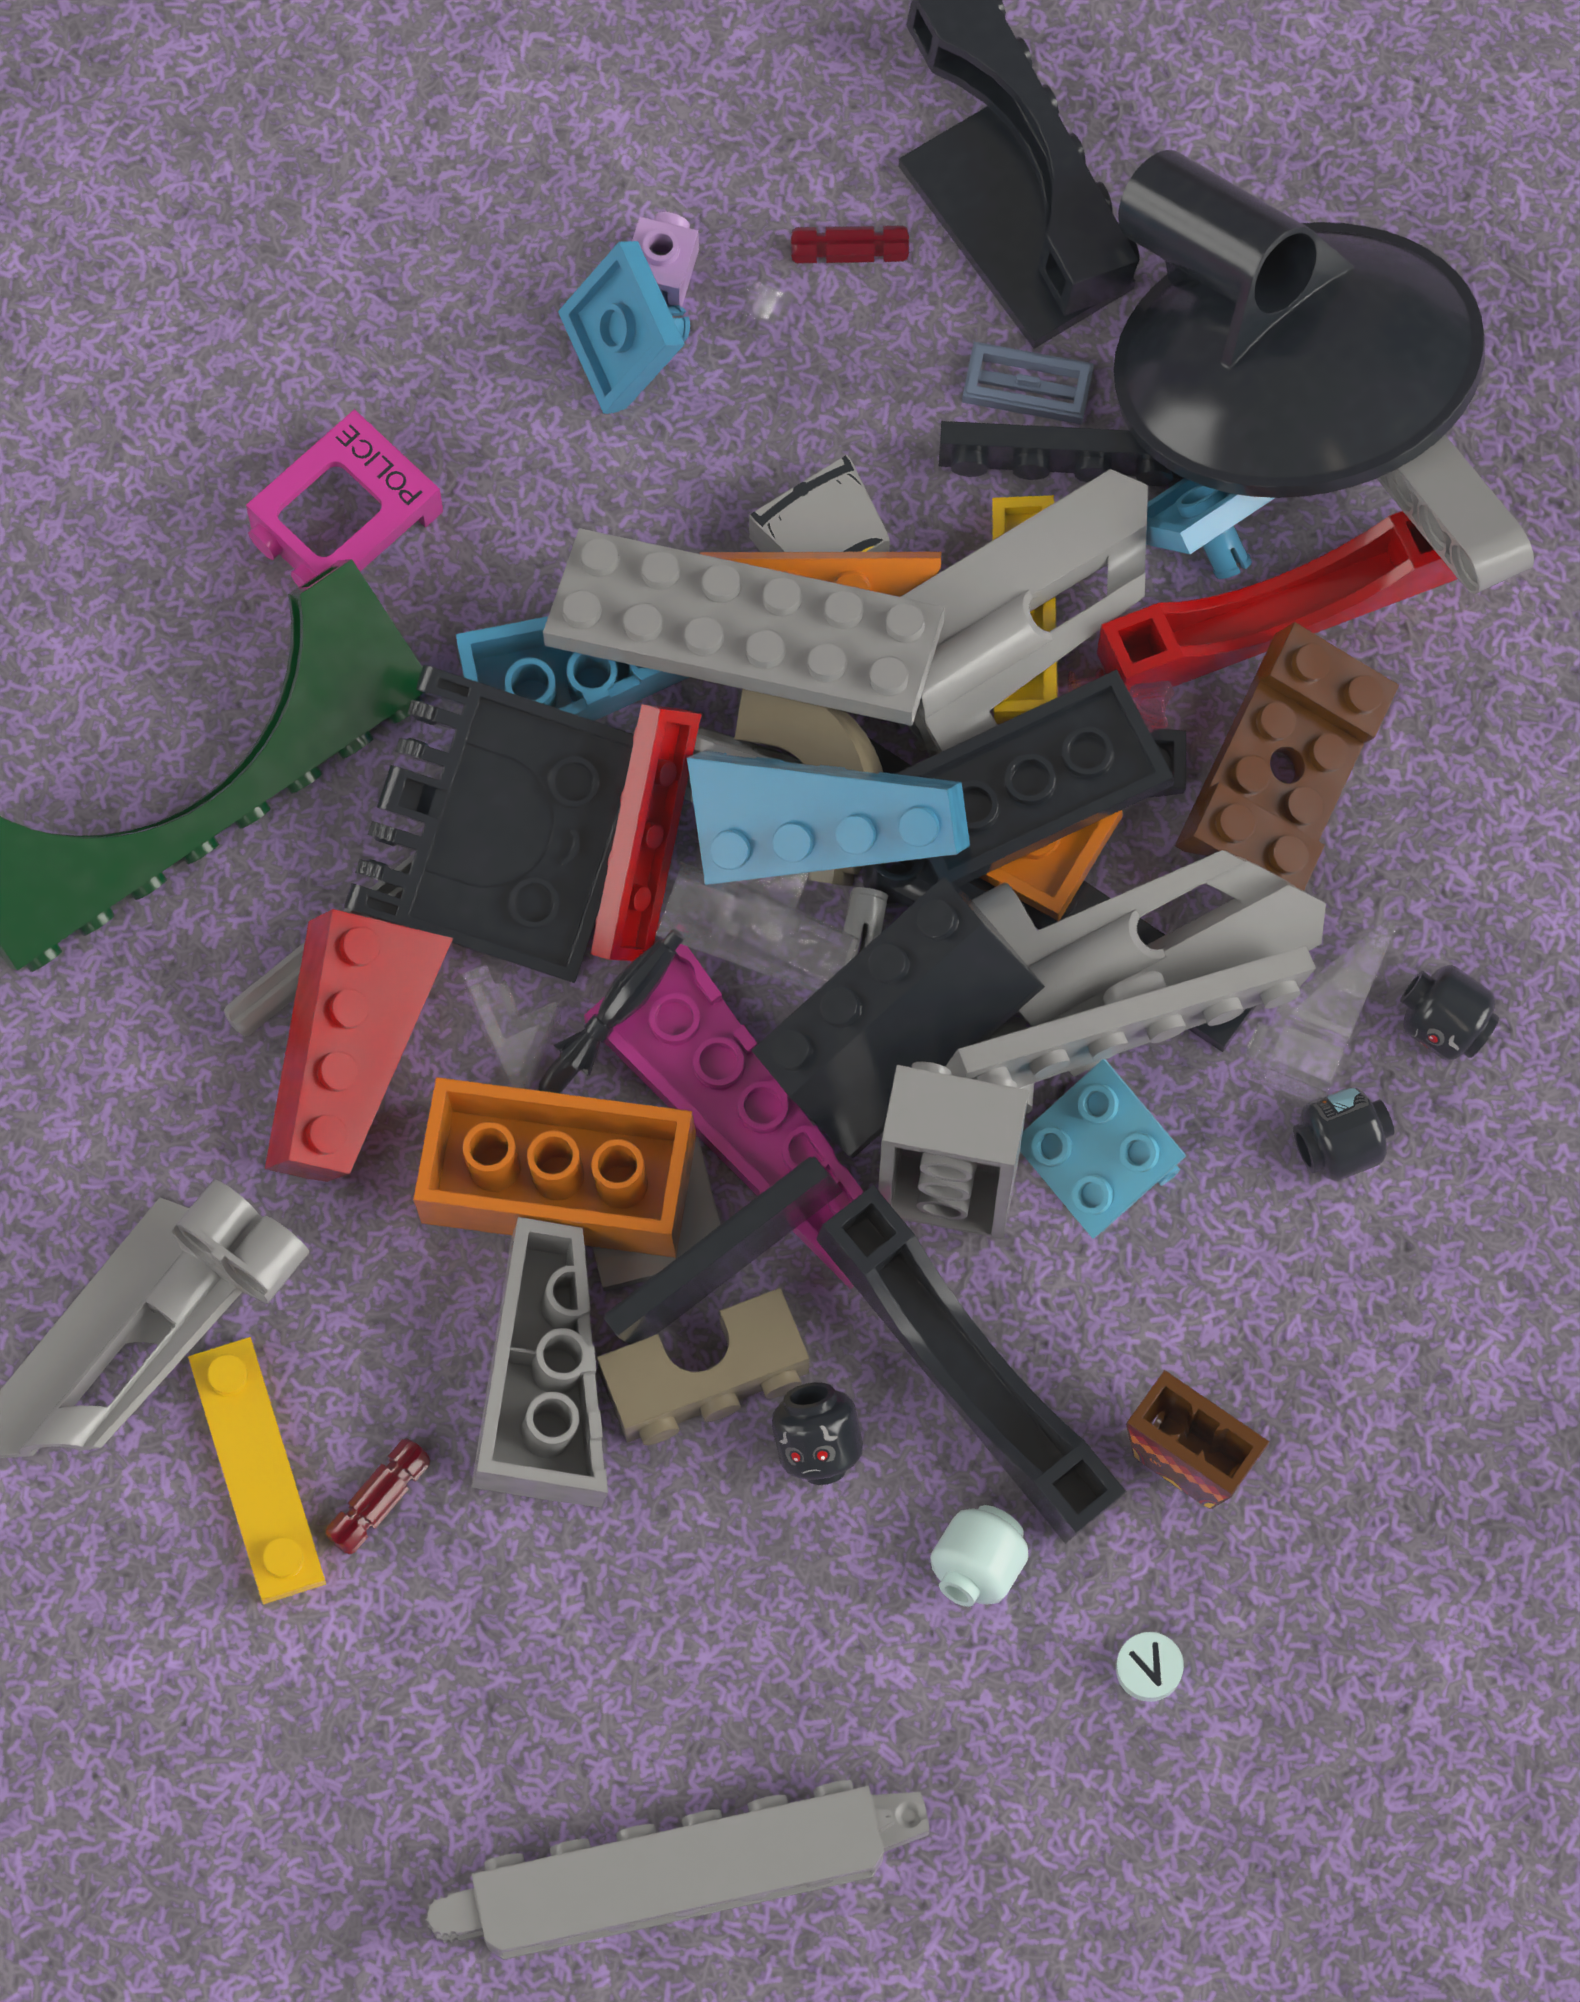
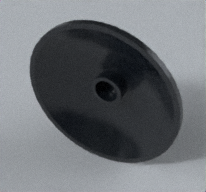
M1164 150L1152 155L1138 167L1128 181L1119 205L1118 220L1120 229L1127 238L1164 259L1167 274L1140 300L1121 332L1114 359V383L1120 411L1128 429L1137 442L1163 466L1187 480L1232 494L1268 498L1304 497L1325 494L1366 483L1400 468L1432 447L1463 415L1474 397L1481 380L1485 363V336L1482 316L1474 295L1457 271L1441 257L1408 238L1381 229L1347 223H1300L1175 150Z

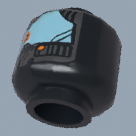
M1354 1087L1342 1089L1307 1103L1301 1112V1123L1293 1127L1296 1145L1307 1169L1311 1173L1320 1171L1327 1179L1334 1181L1345 1179L1380 1165L1387 1154L1386 1138L1394 1135L1392 1119L1382 1100L1379 1099L1371 1102L1362 1090Z

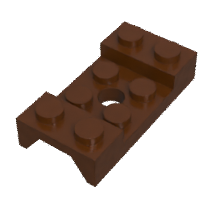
M1296 622L1275 633L1175 843V847L1187 853L1205 856L1226 850L1235 856L1244 858L1267 869L1304 891L1325 844L1319 841L1364 743L1376 737L1399 684ZM1274 752H1281L1291 759L1295 775L1290 784L1279 781L1273 775L1270 768V759Z

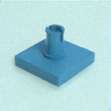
M638 241L618 242L558 311L603 414L615 413L626 409L685 345L684 342L690 332L689 317H672L683 316L686 310L680 305L667 306Z
M1184 478L1147 502L1146 545L1186 554H1192L1203 546L1212 565L1215 577L1217 579L1230 578L1241 573L1236 563H1240L1243 569L1248 568L1252 563V559L1246 552L1234 525L1274 498L1227 493L1205 487Z

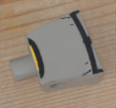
M848 455L835 461L749 515V538L762 552H889L890 550L888 533Z

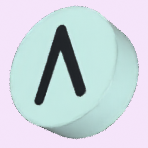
M1144 1632L1131 1637L1122 1646L1116 1662V1674L1122 1688L1132 1697L1149 1702L1158 1701L1169 1696L1177 1688L1184 1668L1183 1657L1178 1646L1167 1636L1155 1632Z

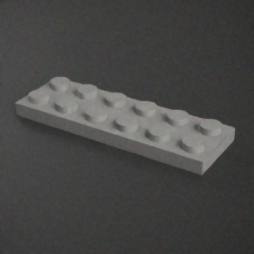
M579 528L548 616L543 636L545 646L912 726L944 624L945 613L944 606Z

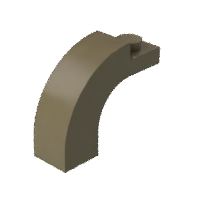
M742 689L734 739L780 747L792 753L806 765L844 767L847 770L883 773L880 760L872 743L858 723L846 711ZM863 866L809 872L808 880L853 887L854 874H859Z

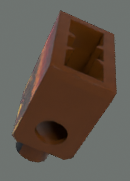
M1166 1370L1162 1372L1126 1423L1133 1456L1140 1463L1209 1509H1213L1233 1496L1270 1443V1441Z

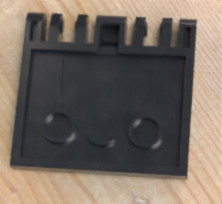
M423 665L415 690L462 705L463 709L461 715L423 702L411 701L407 714L414 716L415 720L433 726L437 724L454 729L455 733L448 753L429 747L427 743L420 740L399 738L395 752L442 767L443 770L440 779L437 780L390 765L377 808L424 823L421 836L372 821L368 835L374 837L380 843L393 847L398 845L415 850L416 852L408 874L391 869L387 864L376 860L359 859L355 873L403 888L401 897L397 898L351 883L344 908L389 923L453 938L451 942L453 944L575 983L600 909L608 870V858L613 846L621 807V795L625 787L634 743V734L441 669Z

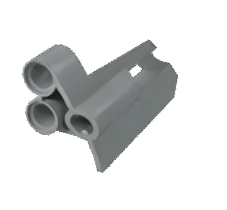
M1221 850L1038 931L1019 898L1006 882L972 899L975 905L1045 986L1017 1011L1030 1027L1104 1006L1103 996L1110 987L1140 973L1149 971L1162 973L1167 986H1171L1305 945L1308 951L1322 944L1326 907L1324 901L1295 887L1267 869L1244 858L1235 856L1226 850ZM1202 884L1210 885L1234 897V899L1148 945H1145L1140 940L1137 933V924L1140 917ZM1101 1060L1070 1070L1069 1073L1075 1077L1096 1066Z

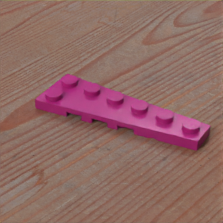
M683 941L675 950L677 952L646 1004L623 1023L613 1027L614 1031L604 1043L669 1108L692 1111L696 1135L757 1196L807 1158L815 1156L843 1192L792 1231L851 1290L854 1285L817 1242L816 1238L822 1225L861 1195L863 1190L848 1169L840 1164L835 1157L833 1148L816 1125L813 1126L803 1110L788 1096L752 1052L757 1042L744 1024L741 1025L722 999L719 989ZM604 997L584 1014L585 1024L594 1014H598Z

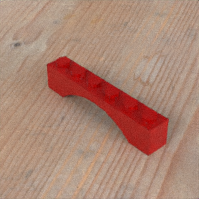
M1400 511L1389 515L1340 547L1271 579L1207 598L1181 602H1159L1103 623L1100 628L1097 655L1106 674L1117 669L1133 701L1136 702L1265 653L1275 633L1294 622L1315 634L1452 582L1458 578L1407 515Z

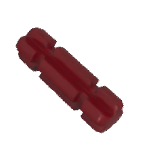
M903 225L883 226V232H874V226L825 227V233H817L816 227H796L792 229L791 257L793 262L797 264L817 263V257H826V263L874 262V256H883V262H904L909 256V232L907 227Z
M408 1438L401 1440L388 1455L390 1458L389 1464L387 1466L380 1464L347 1503L349 1510L346 1514L340 1511L326 1527L325 1533L328 1539L341 1551L349 1555L355 1553L369 1537L366 1532L370 1526L376 1529L409 1490L407 1487L409 1480L412 1479L416 1482L429 1467L431 1461L429 1455L414 1441Z

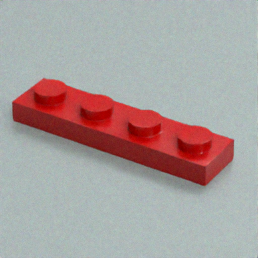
M641 704L638 724L633 736L634 743L625 787L621 795V807L613 846L608 858V870L602 900L595 921V934L590 953L592 955L608 960L633 961L655 942L689 777L687 757L692 756L694 753L701 714L678 708Z

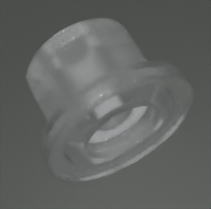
M748 280L745 289L749 291L741 313L764 324L775 326L782 307H789L792 299L769 285Z

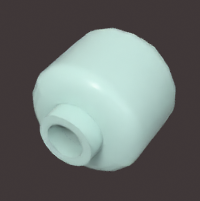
M989 1505L980 1506L978 1509L973 1508L959 1511L951 1520L930 1557L932 1570L941 1581L939 1584L941 1592L951 1601L965 1607H971L974 1603L984 1605L999 1603L1007 1595L1028 1560V1547L1023 1539L1024 1532L1019 1522L1005 1511Z

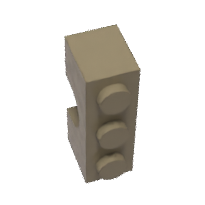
M781 1288L720 1310V1327L728 1349L723 1359L711 1369L691 1372L676 1366L667 1356L659 1334L597 1357L600 1377L626 1443L641 1438L643 1445L657 1444L675 1436L680 1431L678 1423L699 1415L703 1416L705 1422L717 1421L737 1412L741 1408L739 1400L762 1391L767 1399L777 1398L785 1395L791 1389L802 1384L800 1377L809 1374L810 1358Z

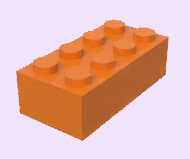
M436 1077L413 1198L422 1224L512 1236L518 1217L583 1228L585 1246L676 1258L696 1142L693 1112Z

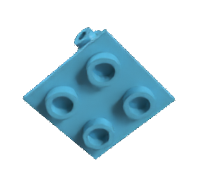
M1106 1059L1101 1060L1023 1131L1020 1152L1092 1239L1110 1226L1157 1182L1162 1186L1174 1178L1180 1171L1177 1164L1186 1157L1185 1153Z

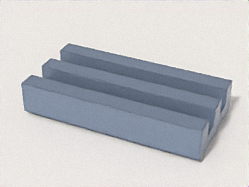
M974 342L962 403L1082 425L1094 363ZM982 362L1077 378L1078 383L1077 387L1041 381L1039 377L1023 374L1014 376L982 370ZM978 383L1074 400V403L980 387Z

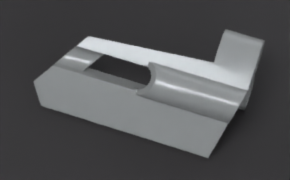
M1110 469L901 596L902 598L944 606L945 613L944 624L913 725L898 723L902 729L908 726L918 739V741L913 743L918 750H926L929 753V757H932L997 726L990 713L992 708L1099 631L1101 624L1114 620L1145 597L1148 485ZM1108 565L1107 597L1050 632L1042 630L1037 626L1031 616V611Z
M215 1179L212 1180L190 1208L159 1197L1 1388L0 1458L34 1456L39 1448L65 1447L78 1451L102 1448L242 1292L258 1301L269 1304L308 1256L309 1250L306 1245L276 1220L258 1214L241 1195L226 1184ZM147 1342L158 1345L108 1407L75 1406L125 1344Z

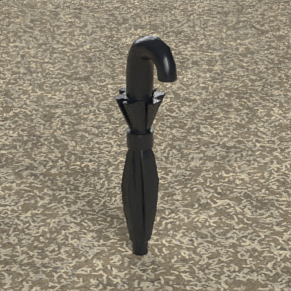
M672 929L663 940L660 939L649 947L615 978L600 1005L598 1014H594L585 1024L584 1030L554 1044V1047L560 1050L561 1053L539 1081L538 1091L561 1094L580 1070L587 1076L591 1075L600 1042H605L614 1031L613 1027L623 1023L645 1005L660 984L677 953L675 950L685 939L678 931Z

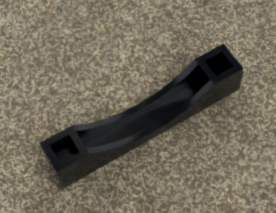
M911 0L906 26L931 72L960 86L985 103L1011 129L1030 159L1040 184L1045 210L1044 242L1037 267L1063 315L1065 316L1128 293L1140 261L1137 243L1122 233L1112 213V201L1107 188L1102 182H1095L1085 164V152L1081 141L1076 134L1068 133L1059 117L1058 103L1052 89L1046 84H1041L1032 68V57L1026 42L1021 37H1015L1006 21L1003 1Z
M874 1184L822 1225L816 1238L817 1242L1065 1544L1114 1505L1127 1492L1085 1440L1066 1425L1029 1388L993 1347L951 1292L916 1235Z

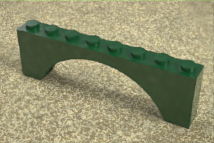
M352 559L338 560L288 594L291 617L290 651L284 682L271 717L258 740L240 764L221 783L199 800L177 813L154 823L127 831L102 835L47 833L30 829L0 816V955L10 968L18 971L26 965L30 972H33L45 966L62 953L58 943L78 929L83 936L96 931L115 916L110 908L130 893L135 900L147 896L167 881L163 871L182 858L188 865L203 858L219 845L215 835L234 822L239 829L254 823L271 810L267 800L286 787L291 794L305 788L323 774L318 767L319 764L337 752L342 759L353 755L374 739L369 730L388 717L393 724L409 717L410 715L407 713L412 700L425 703L420 696L423 693L415 690L422 671L421 664Z

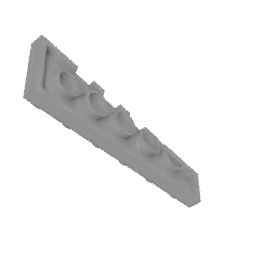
M1305 945L960 1048L945 1067L951 1071L953 1076L977 1080L978 1076L983 1074L1003 1076L1015 1081L1017 1084L1016 1088H1021L1150 1042L1166 1041L1187 1029L1207 1023L1209 1026L1225 1023L1239 1016L1245 1009L1262 1003L1266 1009L1284 1005L1301 994L1299 988L1316 967Z

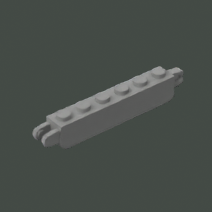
M851 1780L836 1781L814 1788V1798L788 1803L786 1795H774L748 1803V1813L722 1818L721 1810H706L683 1817V1827L657 1833L654 1824H644L618 1831L616 1833L617 1842L591 1847L589 1839H576L550 1847V1857L525 1862L524 1855L516 1853L489 1859L484 1862L485 1871L472 1874L474 1888L450 1893L446 1898L442 1897V1895L438 1900L434 1898V1902L428 1904V1916L425 1921L430 1924L428 1928L432 1930L437 1941L442 1940L444 1944L446 1942L453 1944L454 1940L463 1942L484 1937L489 1951L503 1960L873 1878L883 1862L884 1852L929 1835L928 1816L921 1792L871 1795L869 1786L854 1789Z

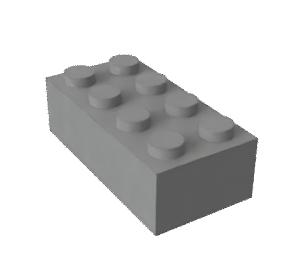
M915 1062L912 1064V1067L897 1065L881 1144L878 1188L880 1193L903 1220L1004 1239L1018 1167L1029 1090L1016 1088L1017 1084L1015 1081L999 1075L983 1074L978 1076L977 1080L953 1076L948 1068L931 1062Z

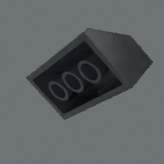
M942 877L752 1049V1052L788 1096L849 1157L854 1158L884 1131L897 1065L912 1067V1064L915 1062H931L945 1067L958 1049L985 1041L1045 986L969 896L948 879Z

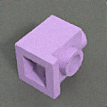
M670 212L657 213L654 220L639 217L632 241L639 242L667 306L680 305L682 307L699 252L698 230L690 229V224L685 218ZM651 250L666 253V255H656Z

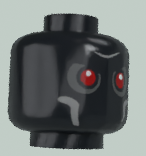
M1453 965L1441 967L1431 976L1423 970L1420 971L1408 985L1400 1000L1401 1003L1408 1007L1403 1021L1405 1032L1444 1060H1453L1463 1054L1468 1058H1472L1484 1046L1499 1022V1016L1493 1013L1495 1009L1494 994Z
M813 1382L797 1386L786 1393L784 1401L774 1410L772 1429L780 1464L788 1474L800 1479H807L809 1483L814 1485H827L843 1478L846 1471L853 1467L862 1456L863 1441L855 1404L847 1394L835 1390L832 1385Z

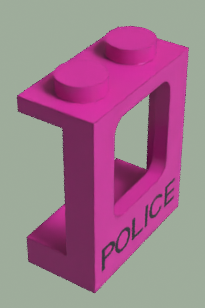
M355 409L246 504L252 528L248 532L250 539L267 558L274 560L278 555L284 558L294 568L291 572V577L298 587L338 560L352 559L361 572L414 523L419 521L426 528L443 513L440 489ZM341 467L381 504V509L333 554L327 557H320L278 519V516L288 504L329 468Z

